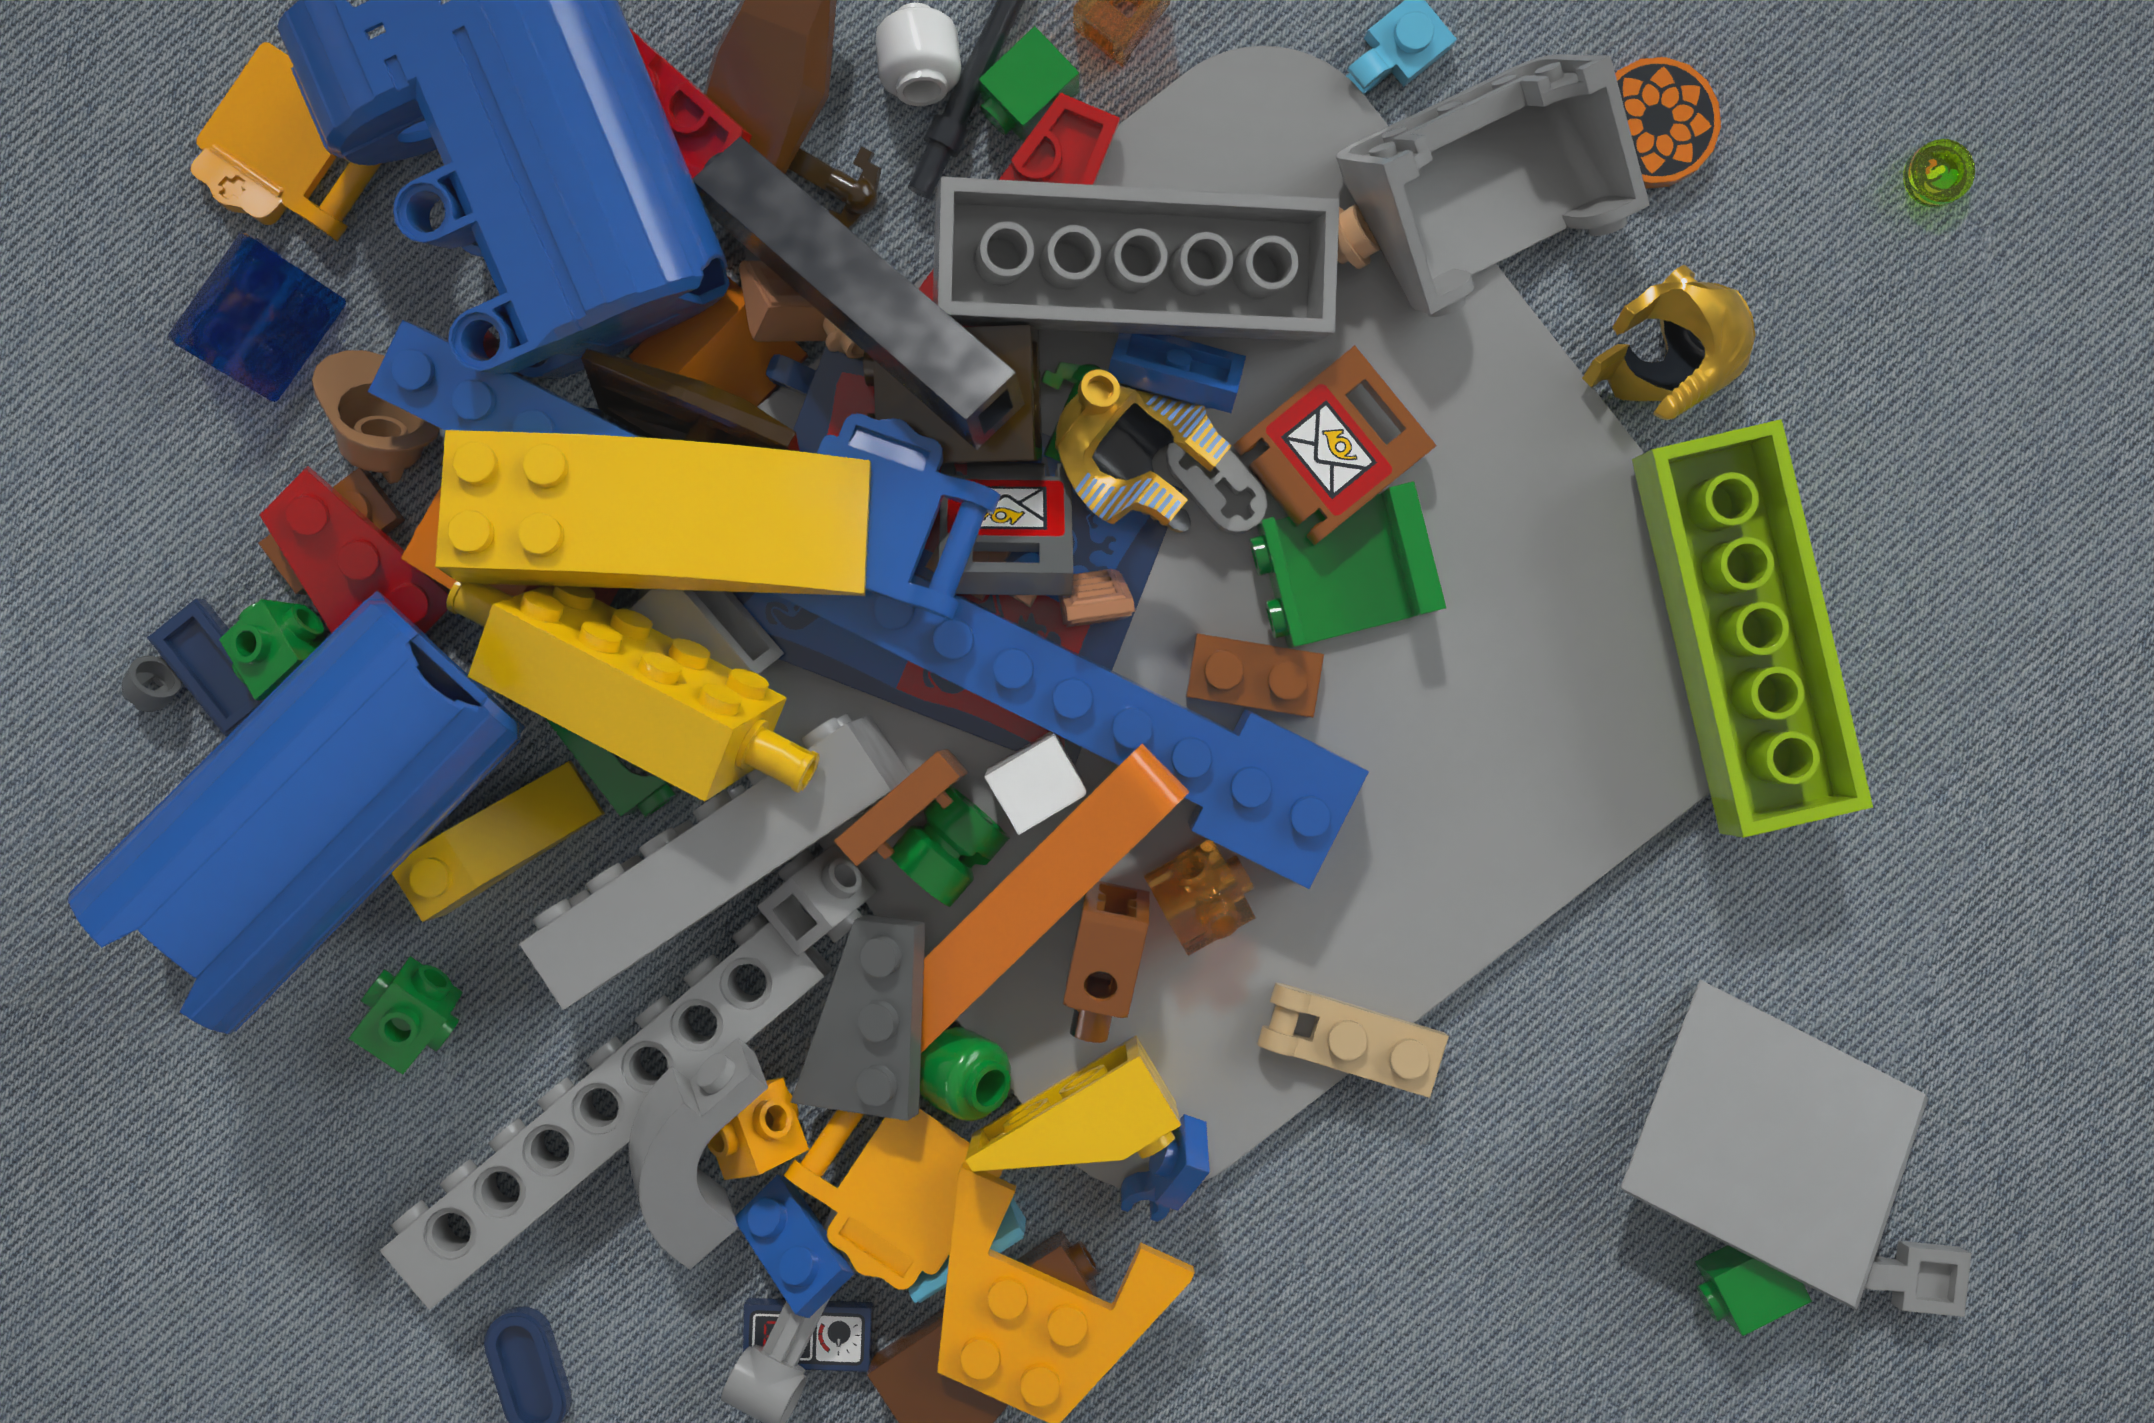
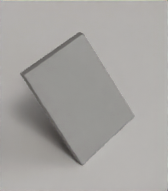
M1699 980L1620 1188L1630 1196L1857 1311L1928 1097L1923 1092Z

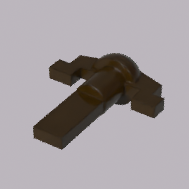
M861 146L853 162L854 165L863 169L858 181L802 148H799L788 168L846 203L841 214L831 209L829 213L849 230L865 214L871 212L877 203V188L882 168L871 162L875 153Z

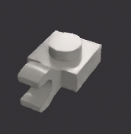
M1898 1241L1896 1259L1875 1256L1865 1289L1892 1291L1891 1304L1902 1311L1965 1317L1972 1253L1958 1246Z

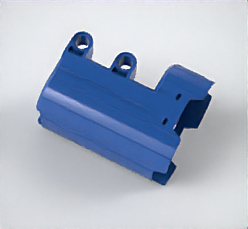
M299 0L284 12L277 25L278 32L293 67L291 70L326 151L354 164L377 165L379 163L411 158L438 149L444 166L410 181L402 187L394 200L393 214L395 223L402 234L411 240L447 249L462 247L471 255L483 257L499 296L463 312L455 319L449 331L448 342L451 354L457 363L466 369L497 374L519 372L524 376L552 380L566 378L585 369L581 357L587 348L613 356L628 347L700 314L717 303L725 295L730 285L726 272L727 260L618 0H451L444 4L441 0H369L357 7L353 6L348 0ZM383 25L386 32L370 39L368 32ZM441 199L444 203L445 217L441 226L434 231L429 219L430 211L434 204ZM494 325L499 332L500 345L495 356L489 359L484 351L483 340L487 330ZM548 358L546 363L539 365L538 362Z
M376 591L68 893V904L71 906L78 922L101 948L138 929L157 949L196 979L180 1013L205 1028L231 1034L233 1031L236 1032L517 746L525 725L480 683L467 677L468 674L434 644L421 629L385 596Z

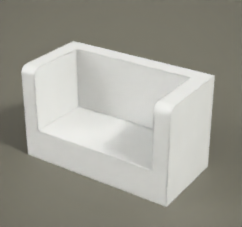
M1051 731L989 767L984 776L1018 835L1084 797L1086 794V788L1083 785L1084 782L1057 735Z

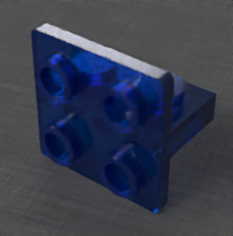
M240 233L171 329L168 337L178 347L268 400L276 402L283 395L346 305V300L304 272L256 237L254 239L247 233Z

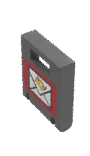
M967 463V475H957L954 464H942V474L982 484L1001 495L994 514H985L955 594L1072 595L1074 571L1071 482L1066 475L1062 463H1057L1055 476H1045V463ZM945 497L940 506L939 560L961 503ZM973 551L1039 552V563L973 562Z

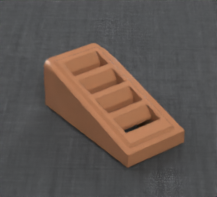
M1115 569L1073 574L1072 595H1059L1062 624H1066V627L1123 620L1132 616V613L1135 612L1134 601L1122 574Z

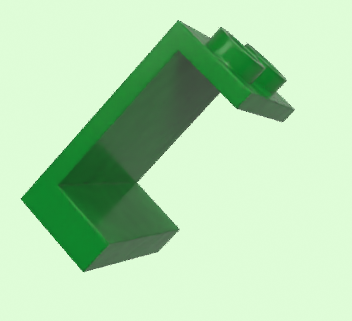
M1414 481L1389 487L1384 492L1377 494L1316 545H1313L1306 535L1309 534L1312 527L1317 523L1326 520L1319 509L1298 526L1295 525L1290 517L1275 520V517L1263 519L1257 525L1259 536L1249 539L1258 576L1269 574L1275 599L1265 601L1272 634L1275 639L1285 636L1287 648H1294L1447 608Z

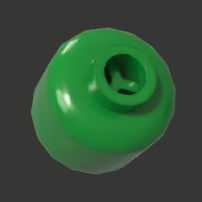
M959 1027L946 1029L921 1053L920 1095L932 1106L956 1119L975 1121L985 1118L1002 1105L1010 1090L1011 1065L1007 1053L997 1043L971 1030Z

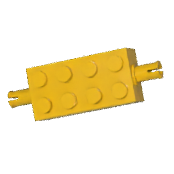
M456 581L452 586L446 602L447 609L484 627L467 676L472 680L704 802L754 769L791 787L797 793H800L801 790L803 791L813 777L820 760L819 753L809 751L773 732L787 697L768 688V681L759 674L746 669H730L710 658V651L701 644L687 639H672L653 629L652 621L646 616L628 609H615L595 599L596 594L590 587L541 586L513 597L490 584L459 583Z

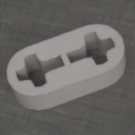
M1169 443L1166 453L1168 470L1177 483L1222 532L1237 535L1245 534L1258 525L1264 517L1267 508L1266 493L1261 484L1230 448L1212 469L1217 475L1209 480L1197 466L1190 467L1187 471L1182 468L1180 462L1185 454L1184 450L1176 443ZM1223 481L1231 492L1236 495L1241 494L1244 490L1250 493L1253 499L1247 508L1252 517L1245 521L1237 514L1227 519L1221 512L1227 501L1216 488V485Z

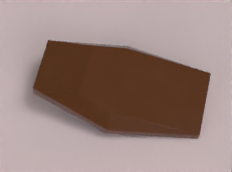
M741 0L713 52L704 94L750 133L752 138L749 144L784 174L829 97L837 0Z

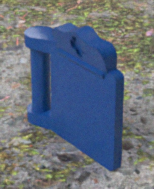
M851 414L844 421L838 437L826 435L822 439L817 454L871 461L865 588L870 592L953 621L960 601L954 598L955 592L985 514H994L1001 495L982 484L940 473L939 470L943 463L941 445L932 438L917 434L903 420L895 418L875 420L863 414ZM945 497L961 503L930 586L927 588L913 584L911 581Z

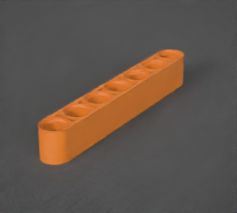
M1143 744L1124 760L924 958L921 1053L1189 793V790Z

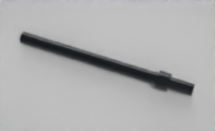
M996 0L942 115H934L924 136V141L928 145L908 185V189L915 194L930 199L950 156H958L969 133L965 125L981 93L979 78L995 64L1025 0Z

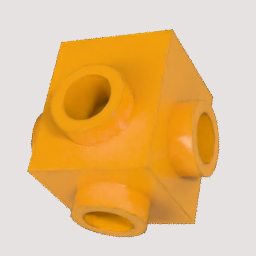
M783 1077L767 1080L768 1089L726 1124L708 1142L707 1146L716 1156L724 1180L761 1175L809 1150L798 1119V1106L795 1103H790L793 1096L788 1091Z

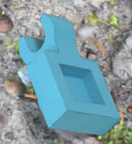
M1404 0L1368 29L1364 40L1372 49L1348 67L1349 74L1346 77L1364 95L1391 73L1405 87L1452 49L1457 39L1425 0Z

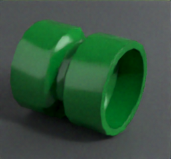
M950 785L945 792L953 802L944 809L934 799L924 810L927 823L924 826H910L892 847L895 852L890 856L897 866L914 882L948 907H951L973 882L974 876L971 868L975 864L987 865L1010 839L1009 835L993 819Z

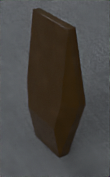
M588 348L581 357L598 408L646 438L732 444L800 452L797 434L794 430L739 396L700 380Z

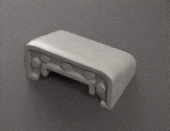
M1553 54L1526 61L1342 149L1336 155L1344 183L1356 205H1358L1365 222L1409 304L1414 310L1427 313L1429 317L1444 316L1462 308L1466 303L1464 297L1474 290L1472 275L1567 228L1588 229L1591 236H1602L1616 232L1627 225L1626 217L1650 206L1611 56Z

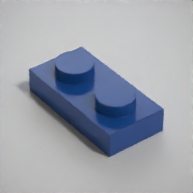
M1119 333L1108 372L1117 379L1118 383L1125 384L1131 389L1144 392L1151 391L1184 400L1190 404L1203 405L1205 409L1213 408L1232 413L1246 356L1171 335Z
M777 1174L735 1216L737 1226L795 1315L810 1318L855 1274L839 1249L829 1242L826 1230L795 1184L784 1176Z

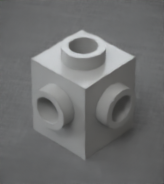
M835 843L816 858L806 849L777 873L785 883L757 907L796 955L799 956L825 934L836 943L851 931L854 920L862 917L857 908L877 891Z

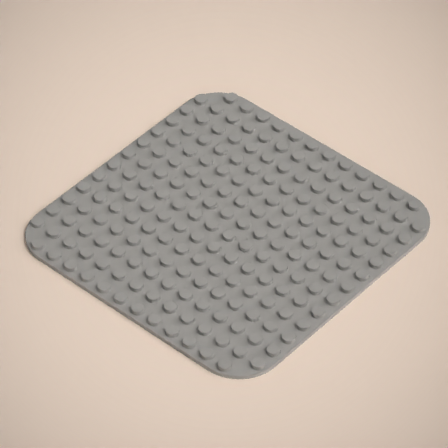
M1251 46L1233 49L1200 62L1121 122L1095 185L1340 199L1339 207L1346 210L1356 203L1344 183L1336 155L1347 146L1388 127V125L1349 78L1335 67L1313 55L1278 46ZM1379 250L1370 256V264L1361 269L1355 268L1349 261L1345 264L1337 261L1335 333L1316 342L1175 336L1246 356L1232 413L1213 408L1206 409V412L1217 433L1232 445L1230 450L1256 478L1265 491L1267 508L1262 520L1275 517V520L1289 517L1249 468V465L1269 448L1261 440L1251 451L1240 456L1233 445L1355 345L1437 445L1380 493L1389 487L1412 481L1415 482L1447 608L1290 648L1324 654L1314 718L1186 697L1197 633L1287 648L1285 636L1274 638L1269 624L1265 601L1275 599L1269 574L1262 576L1257 574L1249 541L1250 538L1259 536L1257 526L1245 534L1232 535L1222 532L1209 520L1172 477L1166 462L1169 444L1161 448L1152 459L1154 473L1169 484L1183 489L1181 494L1188 500L1182 506V509L1188 512L1191 526L1189 530L1181 533L1172 531L1168 527L1112 671L1234 731L1244 709H1247L1368 770L1369 773L1310 889L1191 831L1188 820L1196 803L1183 798L1099 880L1150 891L1149 926L1128 1018L1112 1016L1106 1042L1092 1043L1072 1036L1070 1034V1027L1074 1008H1069L1063 1004L1083 897L956 1019L964 1029L971 1030L997 1043L1007 1053L1011 1065L1010 1089L1021 1103L1026 1102L1122 1043L1137 1036L1174 1097L1179 1118L1186 1114L1207 1122L1210 1173L1202 1181L1204 1182L1230 1167L1349 1074L1294 1056L1275 1053L1257 1045L1262 1026H1269L1276 1004L1270 1002L1276 982L1415 1023L1710 793L1632 463L1633 458L1644 452L1595 389L1591 388L1582 379L1584 375L1497 264L1472 275L1474 290L1464 297L1466 303L1462 308L1444 316L1429 317L1427 313L1416 311L1411 307L1382 251ZM930 272L916 282L914 286L919 289ZM1037 329L1039 330L1040 380L1045 370L1054 373L1059 362L1079 365L1090 363L1099 366L1102 370L1108 371L1119 333ZM821 357L809 367L817 370ZM1063 379L1059 390H1056L1040 382L1042 433L1049 436L1052 435L1074 383ZM1119 383L1120 386L1130 388L1125 384ZM1362 384L1346 396L1386 445L1401 434ZM782 387L757 407L793 430L806 395ZM1148 391V392H1147V393H1151V394H1155V395H1158V396H1162V397H1165V398H1168V399H1171V400H1175V401H1179V402H1183V403H1188V404H1190L1189 402L1184 401V400L1176 399V398H1173V397L1165 396V395L1158 394V393H1154V392H1151V391ZM1184 451L1185 454L1180 465L1186 471L1190 467L1197 466L1209 480L1217 475L1213 470L1211 472ZM1223 481L1216 485V488L1227 501L1221 510L1227 519L1237 514L1245 521L1252 517L1247 508L1253 499L1250 493L1244 490L1241 494L1236 495L1231 492ZM639 589L640 598L651 589ZM777 659L760 674V676L768 681V688L787 697L773 732L807 749L801 738L831 718L835 717L837 719L847 713L851 720L854 721L871 715L909 774L913 773L937 751L949 749L968 771L966 776L951 786L976 804L1009 835L1010 839L987 865L975 864L971 868L974 876L973 882L951 907L944 905L921 888L890 857L885 860L877 852L857 866L877 891L865 901L876 916L925 922L924 958L1119 766L1082 747L1075 767L1083 779V785L1086 788L1085 796L1018 835L984 777L989 767L1016 751L780 659ZM929 804L886 841L891 848L910 826H924L927 823L924 810ZM873 806L820 840L819 844L824 850H827L835 844L834 840ZM1300 1012L1294 1033L1310 1038L1316 1016ZM1138 1152L1121 1161L1074 1165L1102 1182L1121 1188L1123 1180L1129 1175L1150 1171V1157L1141 1159Z

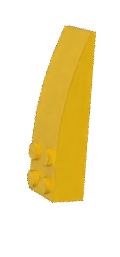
M445 430L435 567L459 583L865 596L871 461L790 450L658 438Z

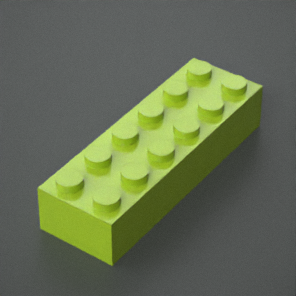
M1782 419L1652 449L1633 458L1634 472L1719 833L1745 838L1873 808Z

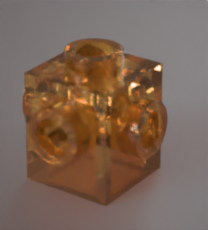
M1209 839L1190 850L1180 853L1173 860L1144 875L1167 921L1188 956L1218 939L1230 936L1239 927L1256 919L1244 894L1255 889L1244 867L1236 855L1224 860L1215 843Z

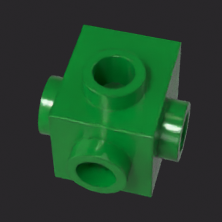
M261 599L259 602L245 608L239 615V621L219 639L233 662L232 668L235 675L248 687L255 700L264 701L326 640V637L323 634L324 627L321 620L306 605Z
M410 956L395 976L384 969L360 1001L370 1008L348 1039L403 1075L426 1046L436 1052L452 1033L459 1019L453 1016L451 1012L463 992L452 985L451 980L443 971L431 965H423Z

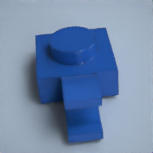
M1183 1114L1180 1118L1181 1126L1172 1131L1175 1136L1173 1142L1150 1156V1171L1137 1172L1123 1180L1121 1184V1210L1128 1212L1136 1202L1150 1200V1220L1158 1222L1167 1216L1170 1208L1178 1211L1210 1173L1206 1121Z

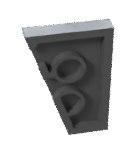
M870 915L854 920L790 1103L906 1121L919 1114L925 922Z

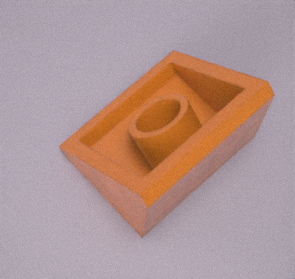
M729 276L727 277L730 285L725 295L717 303L700 314L645 339L629 355L634 362L700 380L739 396L756 407L763 403L779 387L773 384L766 375V369L774 354L786 356L799 363H802L808 357L807 353L795 341H754L748 326L743 290Z

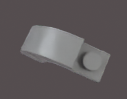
M739 1038L735 1039L721 1053L710 1056L701 1065L698 1073L690 1080L671 1066L654 1084L643 1100L630 1133L629 1164L645 1223L658 1244L689 1270L738 1228L726 1189L697 1167L700 1156L715 1134L768 1089L755 1052Z

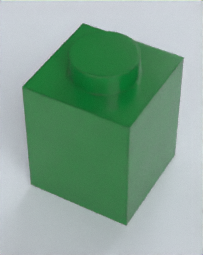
M1035 26L979 78L981 97L985 101L980 105V109L985 117L1003 135L1006 136L1013 130L1023 142H1025L1060 93L1073 98L1080 92L1079 71Z
M1729 1245L1695 1261L1705 1281L1697 1286V1290L1708 1312L1716 1322L1725 1319L1742 1336L1812 1302L1803 1283Z

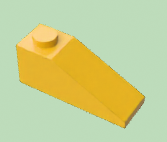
M568 761L417 848L392 872V875L421 921L432 920L449 914L597 820L605 813L573 762Z

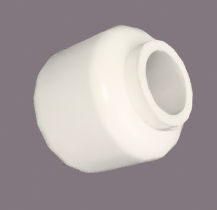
M909 3L886 16L877 27L875 42L879 79L885 90L898 97L899 100L913 106L935 104L942 100L957 84L961 72L958 32L950 17L940 10L930 8L928 5Z

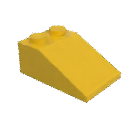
M1134 1036L972 1134L965 1161L971 1171L975 1172L1121 1161L1138 1152L1141 1159H1144L1161 1151L1175 1139L1172 1131L1181 1126L1176 1101L1138 1037Z

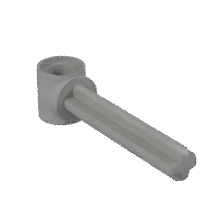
M833 1209L823 1226L826 1232L837 1214ZM839 1249L845 1260L848 1262L849 1257L847 1256V1254ZM829 1299L810 1318L795 1315L786 1301L764 1347L759 1345L749 1346L738 1359L724 1386L721 1401L762 1423H786L793 1413L807 1381V1376L804 1375L805 1369L798 1362Z

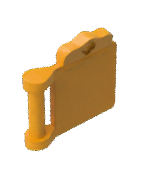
M264 42L257 48L198 135L196 144L203 151L191 164V172L199 181L209 187L213 197L229 211L249 214L264 225H272L280 219L286 208H289L338 242L348 227L342 221L382 163L377 165H358L349 162L320 206L309 200V197L337 156L326 151L291 70L293 65L289 56L271 43Z
M920 1108L919 1114L908 1121L885 1117L837 1188L823 1179L822 1176L864 1114L836 1110L801 1163L794 1159L784 1176L793 1184L837 1212L828 1227L827 1238L833 1246L847 1254L858 1273L865 1276L880 1277L894 1288L905 1290L914 1284L922 1271L930 1275L936 1274L950 1254L957 1177L962 1163H967L965 1159L970 1142ZM1003 1169L988 1170L985 1172L999 1178L1002 1174Z

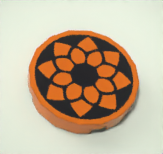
M1667 57L1639 59L1618 70L1615 75L1645 189L1670 187L1691 176L1714 151L1721 129L1719 102L1708 80L1689 64Z

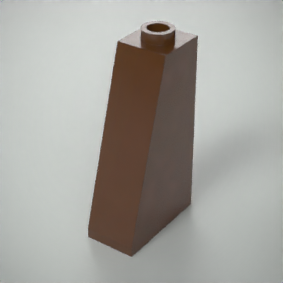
M1062 1230L1016 1260L1097 1297L1094 1277L1099 1275L1100 1271L1095 1260L1081 1241L1071 1245ZM944 1308L873 1355L867 1376L898 1423H994L1008 1406L1004 1402L937 1372Z

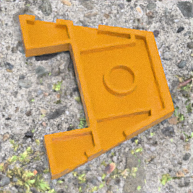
M963 1162L957 1177L937 1372L1045 1422L1061 1423L1188 1286L1195 1274L1194 1266L1140 1242L1112 1303L1104 1301L990 1249L1015 1194L1016 1185L985 1171L972 1172L968 1164Z

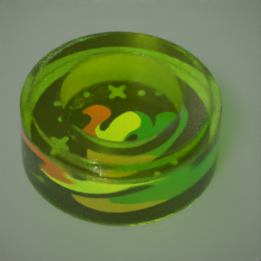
M1950 139L1933 140L1915 151L1907 160L1903 171L1904 186L1910 197L1917 203L1931 208L1943 207L1959 199L1970 189L1975 178V163L1970 152L1962 144Z

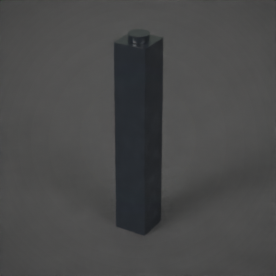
M741 136L723 152L710 158L703 170L693 178L697 191L713 219L976 450L1025 405L1014 370Z

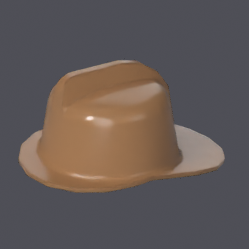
M345 350L327 356L316 366L312 377V385L316 398L333 426L341 455L350 464L358 468L381 473L390 484L398 483L404 469L410 468L420 459L424 446H427L438 437L440 428L368 392L385 357L384 355L363 350Z

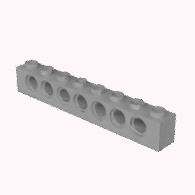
M760 913L732 937L739 945V948L720 962L712 954L683 978L691 987L674 1003H671L663 995L635 1019L642 1030L624 1045L615 1036L586 1060L593 1069L590 1074L576 1085L566 1077L539 1099L537 1103L544 1110L539 1117L527 1127L520 1118H517L488 1143L496 1152L479 1167L469 1159L439 1184L447 1193L431 1208L423 1200H420L390 1226L398 1236L380 1250L382 1255L429 1310L630 1141V1133L636 1114L648 1092L660 1078L650 1075L642 1067L640 1054L643 1047H654L660 1050L667 1059L668 1069L672 1066L690 1080L698 1073L701 1065L710 1056L721 1053L737 1038L747 1043L832 970L814 946H810L801 955L797 956L774 926ZM741 964H753L763 971L766 977V989L763 994L749 995L739 987L736 974ZM692 1006H705L714 1013L717 1020V1029L714 1035L703 1036L691 1028L688 1014ZM594 1089H606L616 1097L619 1106L616 1117L603 1116L595 1109L592 1102ZM546 1130H555L564 1135L569 1144L568 1157H556L547 1150L544 1143ZM497 1172H507L516 1178L520 1186L519 1198H509L500 1192L496 1184ZM449 1213L459 1214L467 1220L471 1229L470 1239L460 1238L450 1230L448 1225Z

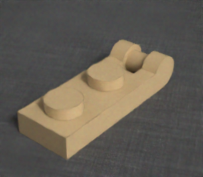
M1275 983L1270 1002L1276 1005L1269 1026H1262L1257 1042L1258 1046L1275 1053L1294 1056L1430 1098L1449 1037L1446 1033L1294 986ZM1300 1012L1316 1016L1310 1038L1294 1033Z

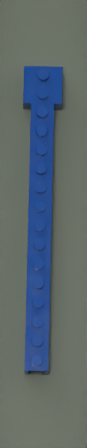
M404 320L401 321L368 390L369 393L443 430L587 434L644 438L513 372L497 374L466 369L457 363L451 354L447 339ZM914 573L911 583L929 588L931 580ZM865 590V596L773 593L1117 765H1120L1143 744L1189 790V793L1184 798L1196 803L1188 820L1191 831L1310 889L1369 773L1368 770L1247 709H1244L1234 731L959 594L954 595V598L960 601L952 621Z

